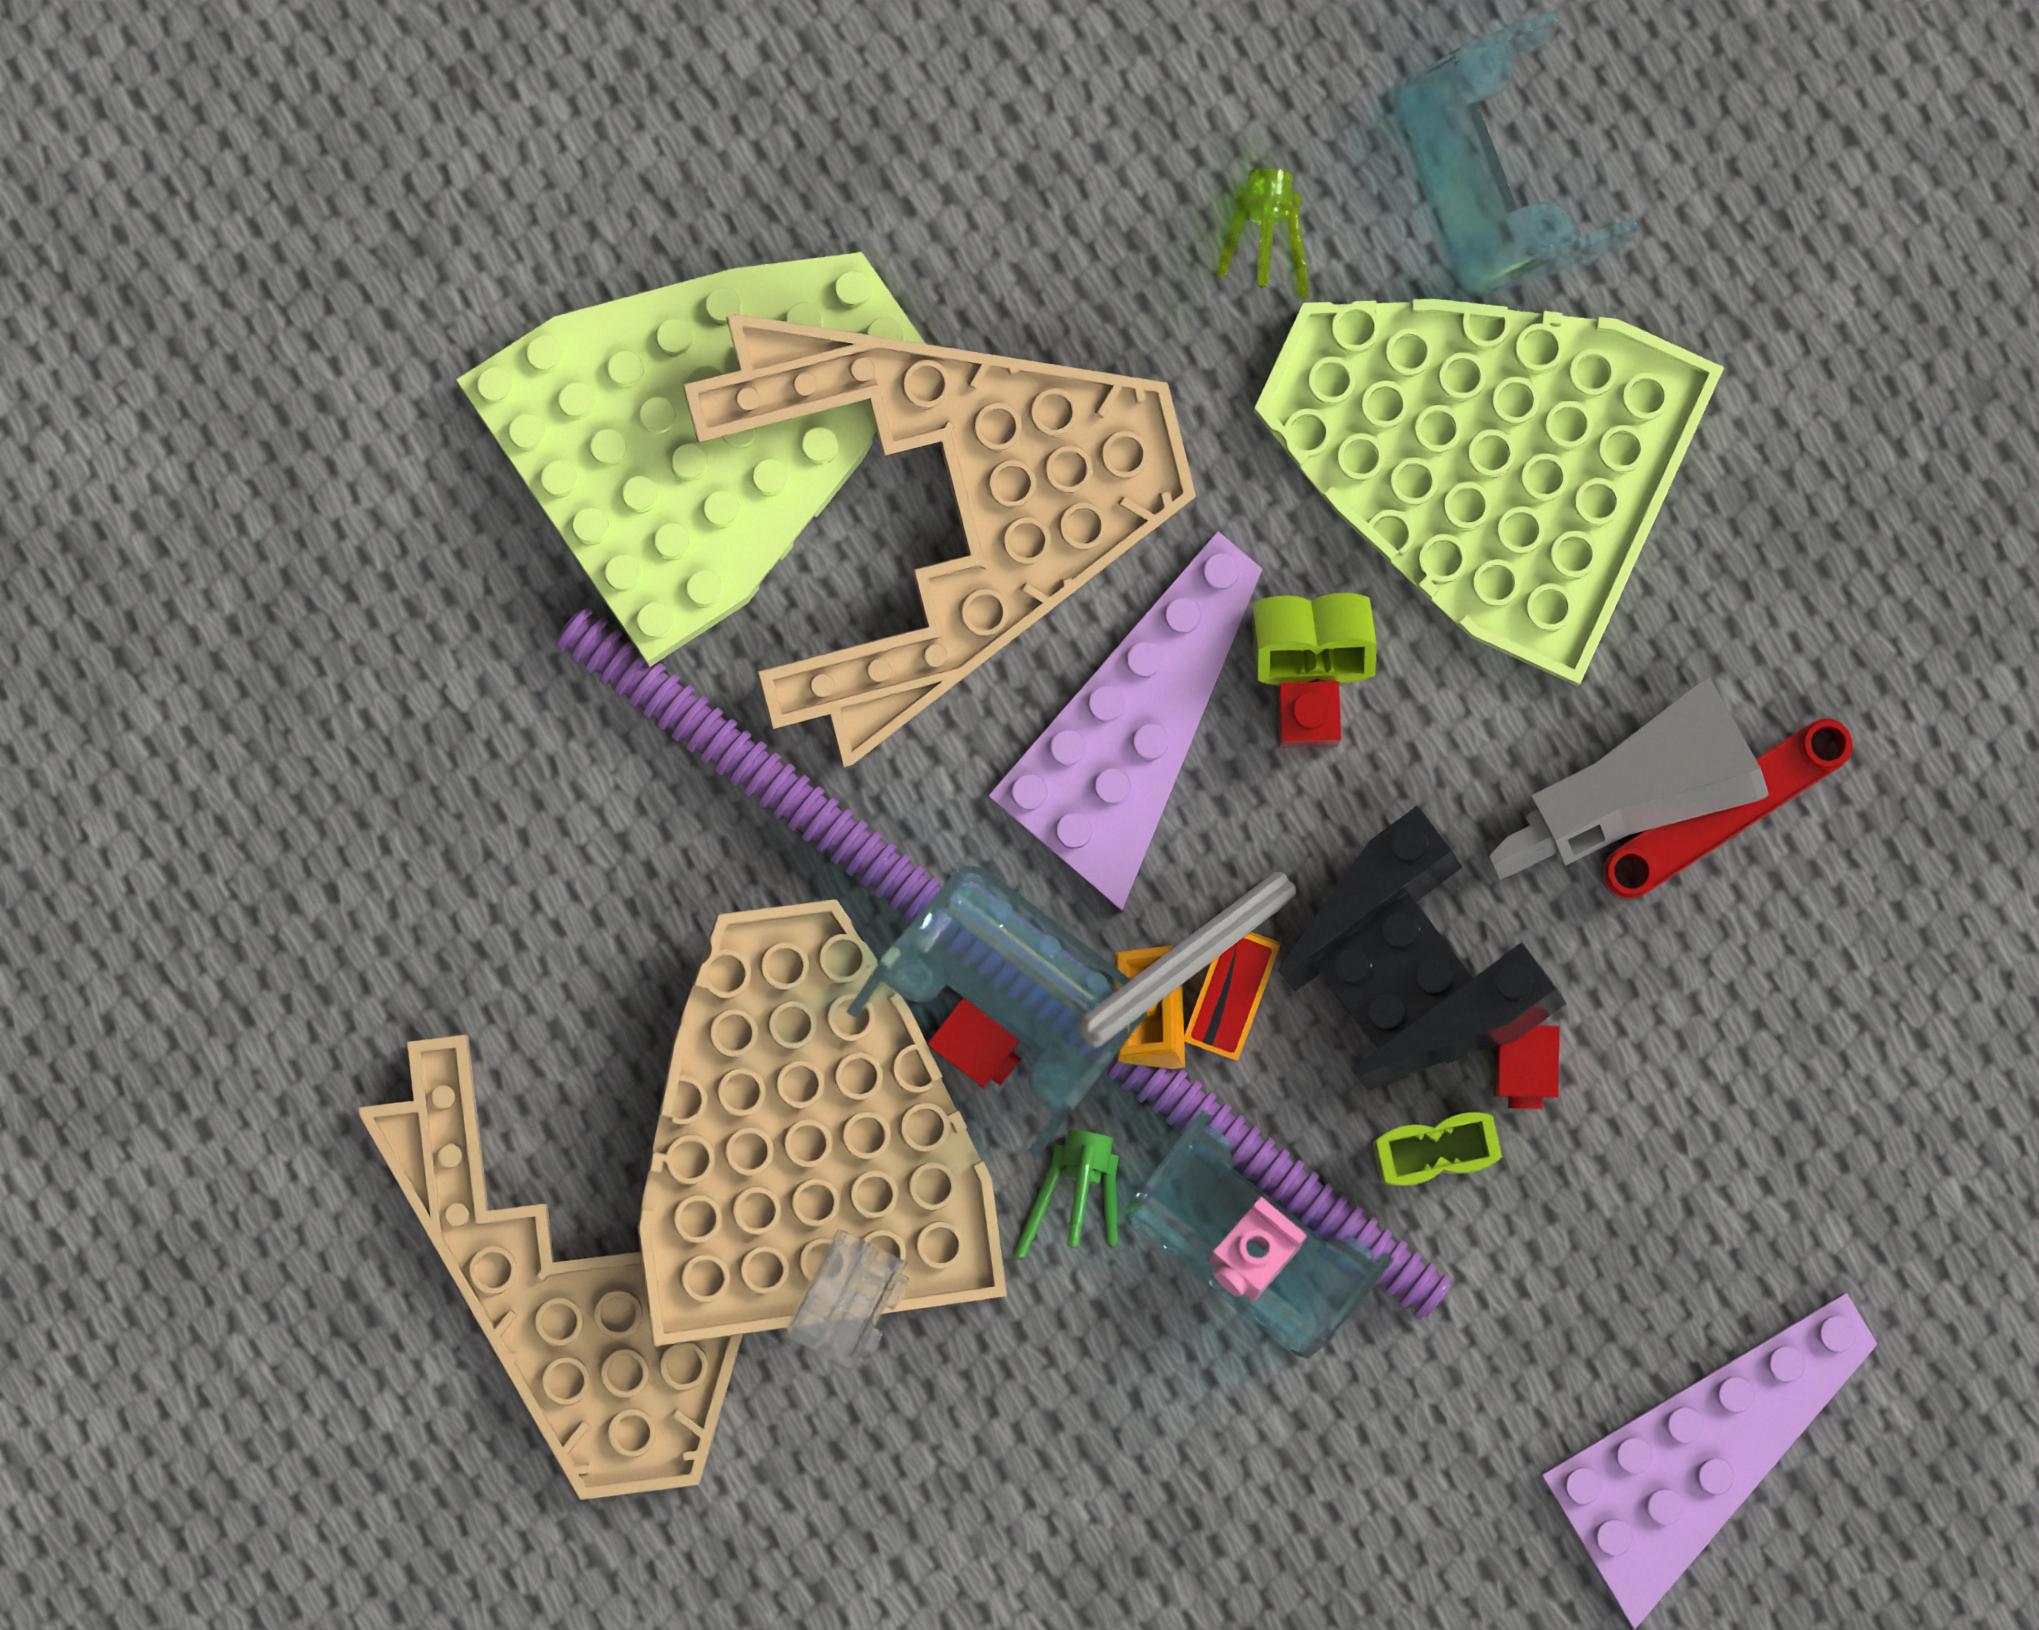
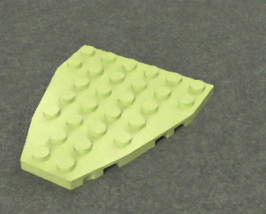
M862 252L733 268L554 316L456 379L466 398L649 667L748 604L759 590V584L779 559L783 560L794 546L793 541L814 516L818 517L862 462L873 444L872 438L876 433L869 400L866 399L697 443L683 385L739 371L726 316L740 314L926 344Z
M1413 299L1412 302L1403 303L1354 301L1352 304L1334 305L1331 302L1303 303L1259 397L1254 413L1332 509L1470 638L1578 687L1724 367L1614 318L1599 317L1598 319L1568 317L1562 316L1563 313L1523 312L1507 310V307L1440 299Z

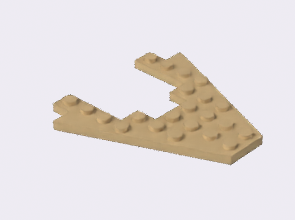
M733 314L726 316L739 371L683 385L697 443L866 399L869 400L883 456L940 442L968 555L912 570L926 627L757 671L771 728L775 729L829 714L843 767L853 765L1196 497L1169 386L1166 382Z
M468 1035L407 1042L414 1101L359 1107L360 1118L579 1499L699 1485L743 1334L653 1346L641 1252L554 1262L547 1204L489 1211Z

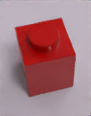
M1339 681L1280 683L1277 689L1279 748L1338 746L1341 741Z
M964 997L927 1044L928 1047L983 1089L986 1088L991 1080L1001 1087L1022 1059L1013 1052L1019 1045L1020 1040Z
M1538 1025L1518 1040L1501 1046L1495 1044L1494 1097H1508V1109L1543 1110V1098H1558L1560 1026Z

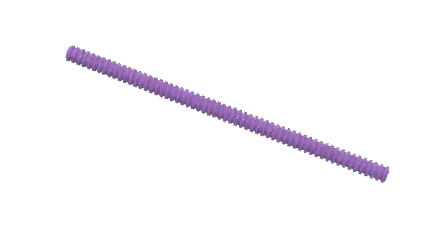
M590 607L580 609L565 625L557 638L558 643L556 647L560 651L564 652L569 649L572 652L571 659L579 663L583 660L587 664L585 667L587 672L593 674L597 671L601 674L599 679L601 683L605 686L609 683L615 685L614 693L619 697L624 694L630 697L628 703L634 708L639 705L644 708L643 715L646 718L651 719L655 716L659 720L657 723L659 728L665 730L669 727L673 731L671 736L677 742L681 739L687 741L686 749L691 753L696 750L701 752L702 756L700 759L705 764L711 761L717 765L715 771L720 775H723L725 772L731 776L729 782L736 787L741 783L746 787L744 790L745 795L749 798L753 795L760 798L758 805L763 809H766L768 806L775 810L773 817L777 820L783 817L789 821L787 827L791 831H795L797 828L803 832L802 839L807 843L811 840L818 843L816 850L821 854L826 851L832 854L831 862L835 865H838L840 862L847 866L845 873L849 876H853L855 873L861 877L859 883L865 888L869 885L873 886L876 889L874 895L877 898L881 899L886 896L891 900L888 905L890 908L896 910L900 907L905 911L904 919L908 922L913 918L920 923L918 929L922 933H925L927 930L931 931L934 934L932 940L936 944H939L941 941L945 942L949 946L947 948L949 954L953 956L957 952L963 956L961 960L963 965L968 967L972 963L978 968L976 975L980 978L987 975L992 979L990 985L994 989H998L1001 986L1007 991L1005 997L1011 1001L1015 997L1022 1002L1019 1006L1022 1011L1026 1012L1028 1009H1031L1036 1013L1035 1021L1041 1023L1045 1020L1051 1025L1048 1029L1049 1032L1053 1035L1058 1031L1065 1036L1063 1042L1067 1046H1070L1072 1043L1076 1044L1080 1048L1078 1054L1082 1057L1088 1054L1095 1060L1092 1062V1065L1097 1069L1103 1065L1109 1070L1107 1073L1108 1078L1114 1080L1117 1076L1124 1082L1121 1088L1125 1091H1129L1132 1088L1138 1093L1136 1099L1142 1103L1146 1099L1153 1104L1150 1109L1153 1113L1157 1114L1159 1111H1162L1167 1115L1166 1123L1171 1126L1176 1122L1182 1127L1180 1134L1184 1137L1189 1133L1196 1138L1194 1145L1198 1148H1201L1203 1145L1211 1150L1209 1156L1214 1160L1218 1156L1226 1161L1223 1167L1228 1171L1232 1168L1239 1171L1238 1179L1242 1182H1245L1247 1179L1255 1184L1253 1190L1257 1194L1262 1190L1269 1195L1267 1201L1271 1205H1275L1278 1202L1284 1206L1282 1210L1284 1215L1288 1217L1291 1213L1299 1218L1296 1222L1298 1226L1304 1228L1308 1225L1313 1229L1311 1236L1315 1239H1319L1322 1236L1328 1241L1326 1247L1329 1250L1333 1251L1337 1248L1343 1252L1340 1256L1343 1261L1348 1262L1352 1259L1357 1263L1355 1267L1357 1272L1362 1274L1366 1270L1372 1275L1370 1282L1374 1285H1377L1379 1282L1386 1286L1384 1293L1390 1297L1394 1293L1401 1298L1399 1304L1404 1308L1411 1305L1416 1309L1414 1316L1418 1319H1422L1424 1316L1427 1317L1438 1305L1451 1286L1449 1284L1451 1277L1447 1274L1440 1277L1435 1273L1437 1267L1430 1262L1426 1266L1420 1261L1422 1258L1420 1253L1415 1251L1413 1254H1410L1406 1251L1407 1243L1403 1240H1400L1398 1243L1392 1240V1231L1388 1228L1383 1232L1376 1227L1378 1221L1374 1217H1370L1369 1220L1361 1216L1363 1213L1361 1207L1357 1205L1352 1209L1346 1204L1349 1200L1347 1196L1342 1194L1338 1198L1332 1193L1334 1186L1330 1183H1326L1323 1186L1317 1181L1319 1175L1313 1171L1309 1175L1302 1170L1305 1166L1302 1161L1297 1160L1296 1163H1293L1288 1159L1289 1151L1282 1149L1279 1152L1273 1147L1275 1140L1269 1137L1265 1141L1259 1136L1261 1130L1257 1126H1253L1250 1129L1244 1124L1246 1121L1244 1116L1240 1114L1236 1118L1229 1113L1232 1108L1230 1105L1225 1103L1221 1107L1215 1102L1217 1095L1213 1092L1206 1095L1200 1090L1202 1084L1196 1080L1192 1084L1185 1079L1188 1075L1185 1070L1181 1069L1179 1072H1176L1174 1069L1120 1063L1118 1061L1117 1034L1100 1047L1089 1046L1085 1038L1079 1035L1077 1024L1084 1015L1099 1005V1003L1093 1001L1089 1004L1084 1000L1086 993L1082 990H1078L1076 993L1069 988L1071 982L1068 979L1064 978L1061 982L1054 977L1057 973L1054 968L1049 967L1048 970H1045L1040 966L1041 958L1036 955L1031 959L1025 954L1028 950L1027 947L1021 944L1017 948L1011 943L1013 937L1009 933L1002 936L997 932L999 926L996 923L991 922L988 925L982 921L984 917L982 912L977 910L973 914L967 909L970 905L965 899H962L960 902L953 898L955 891L951 888H947L945 891L939 887L941 881L934 876L930 880L924 875L926 869L923 866L919 865L917 868H914L909 864L912 860L910 856L904 854L900 857L896 854V845L892 842L887 846L882 843L881 839L883 836L878 831L873 834L869 833L866 830L868 824L865 821L855 822L852 819L854 813L849 809L842 812L837 808L839 805L838 800L834 797L829 801L824 798V789L820 786L815 789L810 787V779L806 775L800 778L794 774L796 768L791 764H788L786 767L780 763L782 757L776 752L770 756L765 752L767 745L762 741L757 744L752 742V733L748 730L742 733L738 731V723L734 719H730L727 722L722 718L724 712L717 707L711 710L708 707L709 700L702 696L697 699L693 696L695 689L690 685H687L685 688L679 685L681 679L676 674L670 677L666 675V667L662 663L649 667L641 654L636 651L632 641L630 640L625 643L621 640L623 637L621 631L615 629L611 632L607 629L609 622L604 618L598 621L594 619V611Z

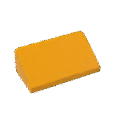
M1174 946L1115 952L1116 991L1172 950ZM1183 984L1117 1033L1118 1061L1120 1063L1168 1069L1185 1068Z

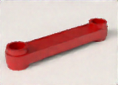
M1820 719L1793 734L1756 759L1761 768L1769 796L1756 802L1644 831L1606 858L1602 867V881L1605 888L1613 896L1622 900H1634L1650 892L1842 767L1849 760L1853 750V740L1849 730L1836 720ZM1825 730L1837 738L1839 753L1835 760L1825 761L1813 753L1811 739L1816 731ZM1631 857L1642 865L1644 880L1638 888L1628 889L1617 882L1614 875V867L1620 858Z

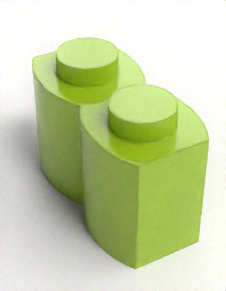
M1333 593L1309 600L1298 596L1281 595L1264 598L1252 604V639L1258 681L1277 686L1280 683L1309 682L1316 678L1324 681L1352 683L1376 675L1377 643L1369 597L1355 593Z
M1480 1112L1458 1114L1440 1121L1433 1127L1424 1125L1402 1126L1380 1135L1372 1142L1380 1183L1395 1187L1419 1184L1432 1179L1440 1172L1448 1174L1475 1172L1491 1166L1502 1157L1494 1118L1492 1115Z

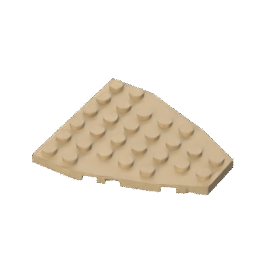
M837 899L726 913L716 916L673 1040L637 1224L653 1346L1007 1296L992 1178L984 1161H981L966 1131L967 1126L960 1111L956 1110L941 1079L943 1076L910 1008L900 993L895 991L877 964L878 960L868 945L861 940Z

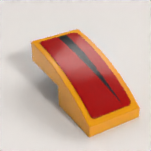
M1250 932L1211 962L1184 1034V1042L1236 1061L1239 1060L1281 942Z

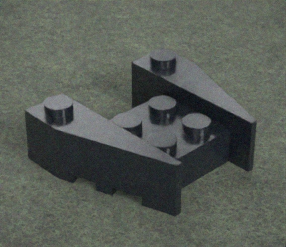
M1418 805L1368 842L1278 968V972L1294 991H1297L1319 974H1322L1367 1034L1377 1050L1351 1070L1368 1091L1410 1077L1409 1074L1442 1062L1448 1064L1468 1057V1053L1495 1044L1501 1046L1518 1040L1567 1004L1557 987L1522 942L1473 978L1418 906L1417 901L1463 868L1453 851Z

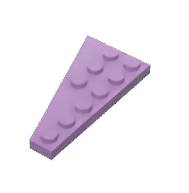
M1219 531L989 795L992 801L1121 912L1262 572V568Z
M1843 1293L1541 1474L1632 1629L1635 1630L1877 1346L1876 1340L1847 1293Z

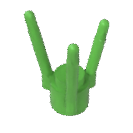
M1067 1130L1065 1145L1055 1144L1051 1166L1014 1252L1017 1259H1023L1026 1256L1064 1168H1066L1065 1179L1076 1181L1067 1245L1070 1248H1076L1079 1244L1089 1184H1100L1101 1174H1103L1106 1242L1110 1247L1117 1245L1116 1171L1119 1156L1111 1154L1112 1137L1086 1131Z

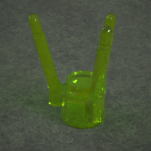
M1272 168L1253 169L1247 173L1246 189H1237L1235 211L1216 270V274L1219 277H1225L1228 273L1247 213L1250 212V220L1261 224L1257 285L1259 288L1265 289L1269 284L1274 225L1283 223L1285 215H1287L1298 294L1301 298H1307L1310 295L1299 215L1301 195L1293 193V174Z

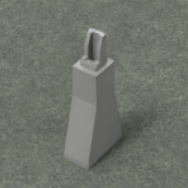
M1708 678L1694 686L1595 764L1531 795L1536 810L1526 817L1529 826L1506 837L1489 857L1500 880L1556 853H1559L1566 866L1630 834L1756 802L1769 796L1758 762L1714 684Z

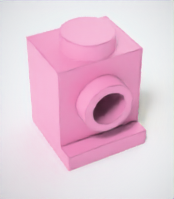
M1260 1197L1215 1249L1208 1264L1216 1270L1213 1275L1224 1289L1237 1297L1245 1294L1255 1302L1299 1251L1307 1235ZM1253 1241L1266 1252V1256L1263 1258L1250 1256L1246 1250V1244Z

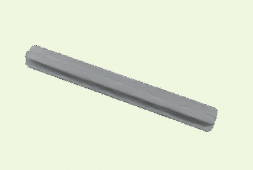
M1282 872L1271 874L1084 1015L1077 1024L1079 1035L1085 1038L1089 1046L1100 1047L1287 905L1296 895L1295 885Z

